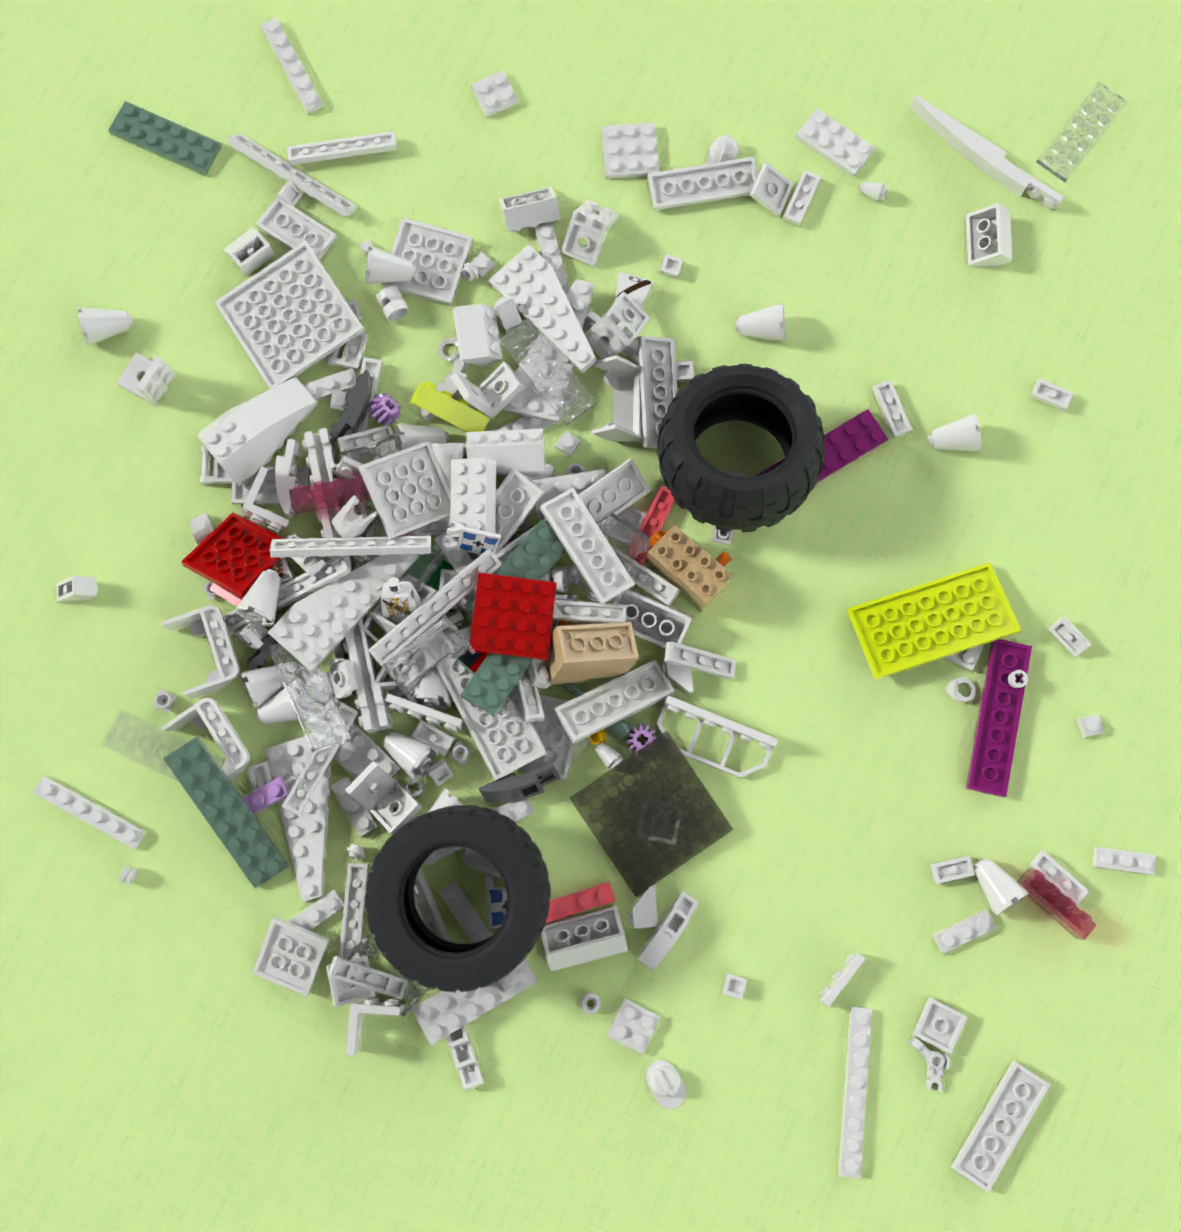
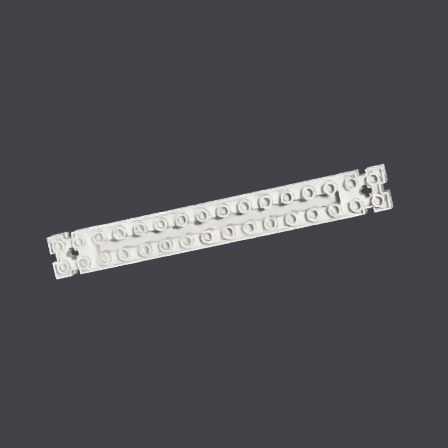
M327 428L319 429V433L313 434L312 431L305 432V439L302 440L304 450L307 451L309 456L306 458L308 469H311L310 482L316 491L313 494L314 501L320 510L317 512L319 523H322L323 526L321 536L322 538H343L338 534L331 522L343 508L338 482L354 493L359 499V503L354 507V512L356 513L358 507L359 515L364 513L367 516L361 484L352 480V486L343 478V475L335 472L338 460L336 458L334 441L329 435ZM369 525L363 532L364 537H372ZM376 555L361 556L356 566L354 556H347L351 572L366 564L368 559L369 562L375 559ZM326 556V559L331 560L336 556ZM381 599L376 603V605H375V607L373 608V610H374V609L378 606V604L381 602ZM365 615L345 636L346 641H343L345 652L349 654V660L353 662L355 679L358 684L356 689L358 697L355 698V704L357 709H360L362 712L361 717H359L360 727L364 728L369 734H374L381 730L393 729L388 703L385 701L387 697L386 691L401 686L403 683L399 664L395 656L383 665L378 674L375 658L368 651L372 647L371 639L376 643L379 641L372 634L376 622L370 615L366 619ZM391 667L394 681L385 682Z

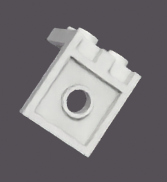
M586 200L573 212L561 253L594 267L597 263L606 232L617 222L619 214L615 213L611 208L598 206V203L595 201ZM581 237L588 241L587 246L580 244L579 240Z
M623 291L606 314L584 334L591 349L602 359L618 355L631 344L650 317ZM602 336L607 337L610 342H606Z
M135 353L116 384L157 406L159 404L157 402L158 399L161 398L163 393L165 394L168 389L167 385L171 382L172 378H175L176 374L162 358L156 356L151 361ZM144 374L141 381H139L140 375Z
M505 361L479 387L457 372L450 377L464 400L492 419L524 388L509 364Z
M261 466L240 514L251 518L250 521L255 524L261 525L263 523L268 525V529L276 533H279V531L283 532L289 522L288 519L253 504L268 471L267 468Z
M374 761L345 789L350 796L367 808L392 835L401 826L409 822L422 808L397 780ZM399 805V809L393 813V809Z
M370 997L353 1002V1004L351 1003L346 1055L355 1056L361 1051L364 1013L399 1016L405 1011V1003H400V999H388V1001L381 1002L380 998Z

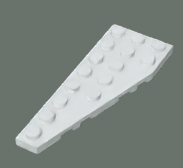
M530 245L526 246L488 280L490 285L503 297L512 296L517 310L582 373L597 361L552 265Z
M576 279L566 296L583 330L594 290V283ZM541 333L515 372L524 388L505 406L504 410L508 413L560 423L574 364Z
M390 554L373 559L344 577L296 602L268 631V634L308 670L313 672L381 599L383 583L388 582L393 577L399 579L419 558L418 554Z
M442 631L423 640L428 652L435 660V665L494 780L548 753L533 723L524 722L521 709L509 697L495 717L461 698V693L473 675L456 661L463 652Z
M322 732L266 748L273 780L283 777L289 791H291L321 739ZM330 764L300 816L282 808L287 797L278 801L302 902L324 896V858H326L325 840H327L329 809L327 807L328 795H330Z

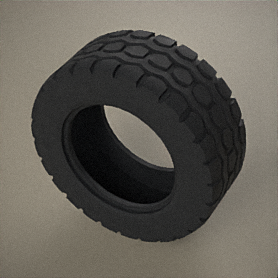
M454 805L422 814L401 826L381 847L380 853L377 854L371 866L372 872L369 873L366 890L368 894L365 895V908L369 914L367 921L371 933L375 935L373 939L380 952H384L386 960L395 969L398 968L400 973L413 982L416 980L421 986L433 990L438 988L439 991L443 992L477 990L479 987L490 986L498 982L499 979L509 975L523 962L536 944L544 929L550 908L551 887L548 879V869L536 843L531 840L530 835L521 826L519 827L509 817L501 815L492 809L474 805ZM446 847L468 848L485 856L499 871L506 888L507 907L500 928L489 938L470 944L449 942L435 935L422 921L415 904V881L422 864L436 850Z

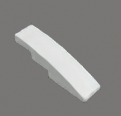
M465 1025L446 1036L464 1091L484 1084Z

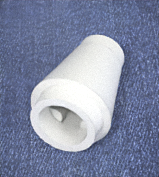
M862 182L860 187V193L878 202L879 200L884 201L888 191V186H884V183Z
M601 743L595 749L606 767L612 771H615L624 761L620 753L604 743Z

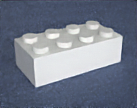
M489 458L451 459L450 520L457 521L464 527L495 533V460ZM460 534L450 535V537L459 539Z
M632 588L618 595L614 601V604L627 605L626 622H631L634 635L666 648L667 642L670 641L682 643L694 616L676 607L668 606L662 601Z

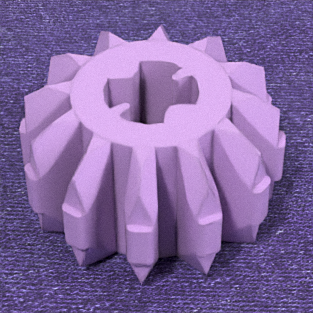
M387 393L376 395L368 404L370 409L368 411L372 413V418H375L377 423L381 422L385 426L393 424L399 418L401 407L397 405L398 401H395L392 395L388 396Z
M639 724V731L633 726L631 730L634 734L627 733V736L632 739L625 742L626 744H633L628 748L629 751H632L634 748L637 749L634 753L635 756L641 751L642 757H645V750L649 754L653 753L650 746L653 748L658 747L652 741L659 740V737H652L656 732L655 729L650 733L648 732L650 725H647L645 730H643L642 724ZM640 735H643V738L647 739V742L644 743L645 745H641V742H637V739L640 738Z

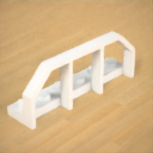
M669 695L656 723L667 749L738 778L766 767L772 749L776 747L778 742L776 738ZM666 709L674 713H678V711L686 713L685 717L692 720L700 719L688 751L670 744L661 723ZM702 724L712 728L716 725L722 728V732L731 735L720 765L691 753ZM736 734L740 735V739L751 743L753 740L759 743V747L767 749L762 764L742 773L724 767Z

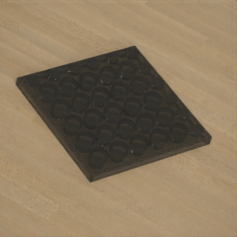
M667 731L569 797L635 897L733 830Z

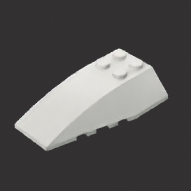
M294 377L227 410L201 430L198 436L218 463L239 486L255 474L261 466L264 467L273 458V453L283 446V441L289 434H293L296 430V425L307 417L317 402L301 382Z

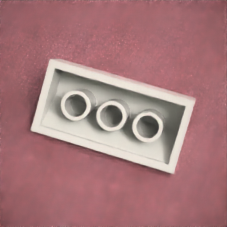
M543 429L467 432V459L489 458L495 460L496 475H509L513 468L521 474L545 473Z
M617 906L546 924L541 933L550 972L628 951Z

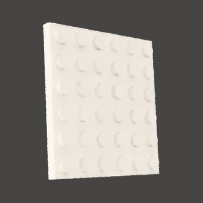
M304 241L215 301L216 306L270 389L298 376L365 330L307 241Z

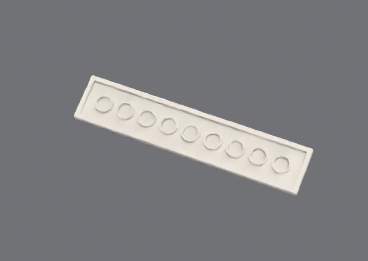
M628 459L578 496L598 527H601L650 492L651 489L634 461ZM543 519L551 527L547 519ZM535 526L496 552L495 556L502 563Z

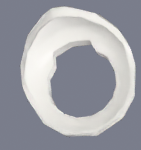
M457 338L445 339L438 347V354L446 361H454L460 357L459 349L453 356H445L443 349L448 344L458 347Z
M964 677L955 678L946 687V692L949 696L958 702L971 701L976 693L972 681ZM967 683L969 685L971 693L968 697H964L958 692V684Z

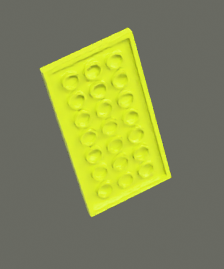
M990 562L853 606L846 610L875 680L1020 633L1021 631Z

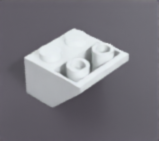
M254 228L249 229L223 249L246 277L275 256L269 243Z

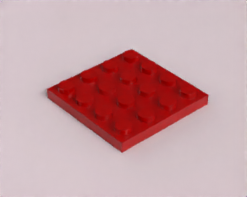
M232 512L181 563L183 567L243 598L260 574L271 569L281 559L279 557H271L270 548L272 539L284 538Z
M478 572L469 651L548 661L557 582Z

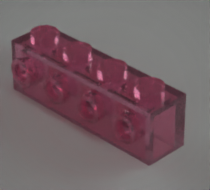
M355 474L352 478L348 479L335 478L332 482L326 483L318 481L311 486L297 485L294 489H289L291 506L296 514L343 506L347 504L353 495L359 499V502L372 500L361 474Z
M1027 869L1018 879L1017 883L1029 893L1027 896L1074 938L1085 940L1097 926L1091 920L1092 917L1083 910L1081 911L1071 898L1065 897L1055 884L1049 883L1045 879V875L1039 870Z

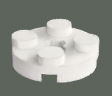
M344 658L333 659L329 662L328 666L331 667L325 675L328 691L336 695L334 696L335 698H346L358 686L353 670V662Z

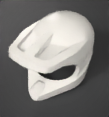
M355 495L351 497L331 521L338 534L343 538L359 537L378 514L376 510L367 516L364 513L357 515L354 512V507L359 503V499Z

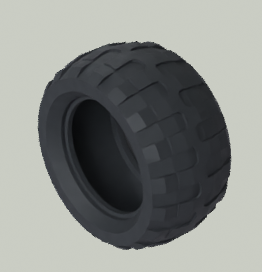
M743 363L732 366H717L706 374L700 373L693 377L686 388H681L667 408V413L663 417L659 428L657 444L659 468L665 485L671 491L676 504L681 509L688 510L696 521L702 524L707 522L716 526L718 530L728 532L730 529L753 532L758 527L767 526L769 528L780 523L787 515L794 513L805 502L809 493L816 486L825 457L822 420L817 415L816 405L811 397L804 394L800 389V385L791 378H786L771 368L752 366V364ZM727 421L750 422L764 428L776 438L783 450L785 460L777 468L763 475L754 477L732 476L711 466L700 454L695 441L704 431L716 424Z

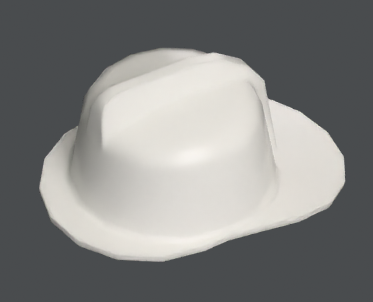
M730 134L720 136L712 142L706 164L737 159L739 148L735 140L730 137Z
M662 1060L653 1062L647 1069L646 1082L654 1098L666 1109L679 1107L686 1097L684 1082L671 1063Z

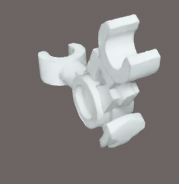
M913 1036L908 1043L924 1055L927 1062L926 1076L929 1079L925 1084L926 1089L931 1091L932 1084L937 1083L936 1088L941 1092L943 1085L940 1077H943V1067L945 1070L950 1068L949 1054L944 1053L942 1055L938 1051L929 1050Z

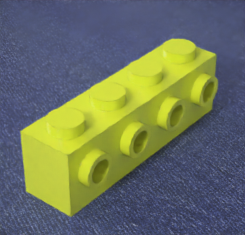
M429 381L419 383L410 403L465 432L484 431L490 418L485 416L483 412L477 408L475 410L470 408V404L462 399H459V401L453 399V394L446 390L442 392L436 390L437 386Z

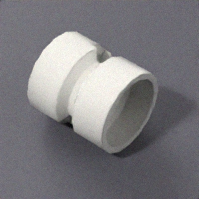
M390 286L377 294L376 298L383 308L388 321H397L408 314L409 309L405 301L402 300L398 287Z
M554 568L553 571L549 569L540 579L542 581L557 582L556 593H566L568 590V573L566 568Z

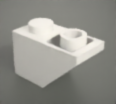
M508 296L498 299L495 303L496 316L505 335L509 336L523 329L522 320L513 297Z

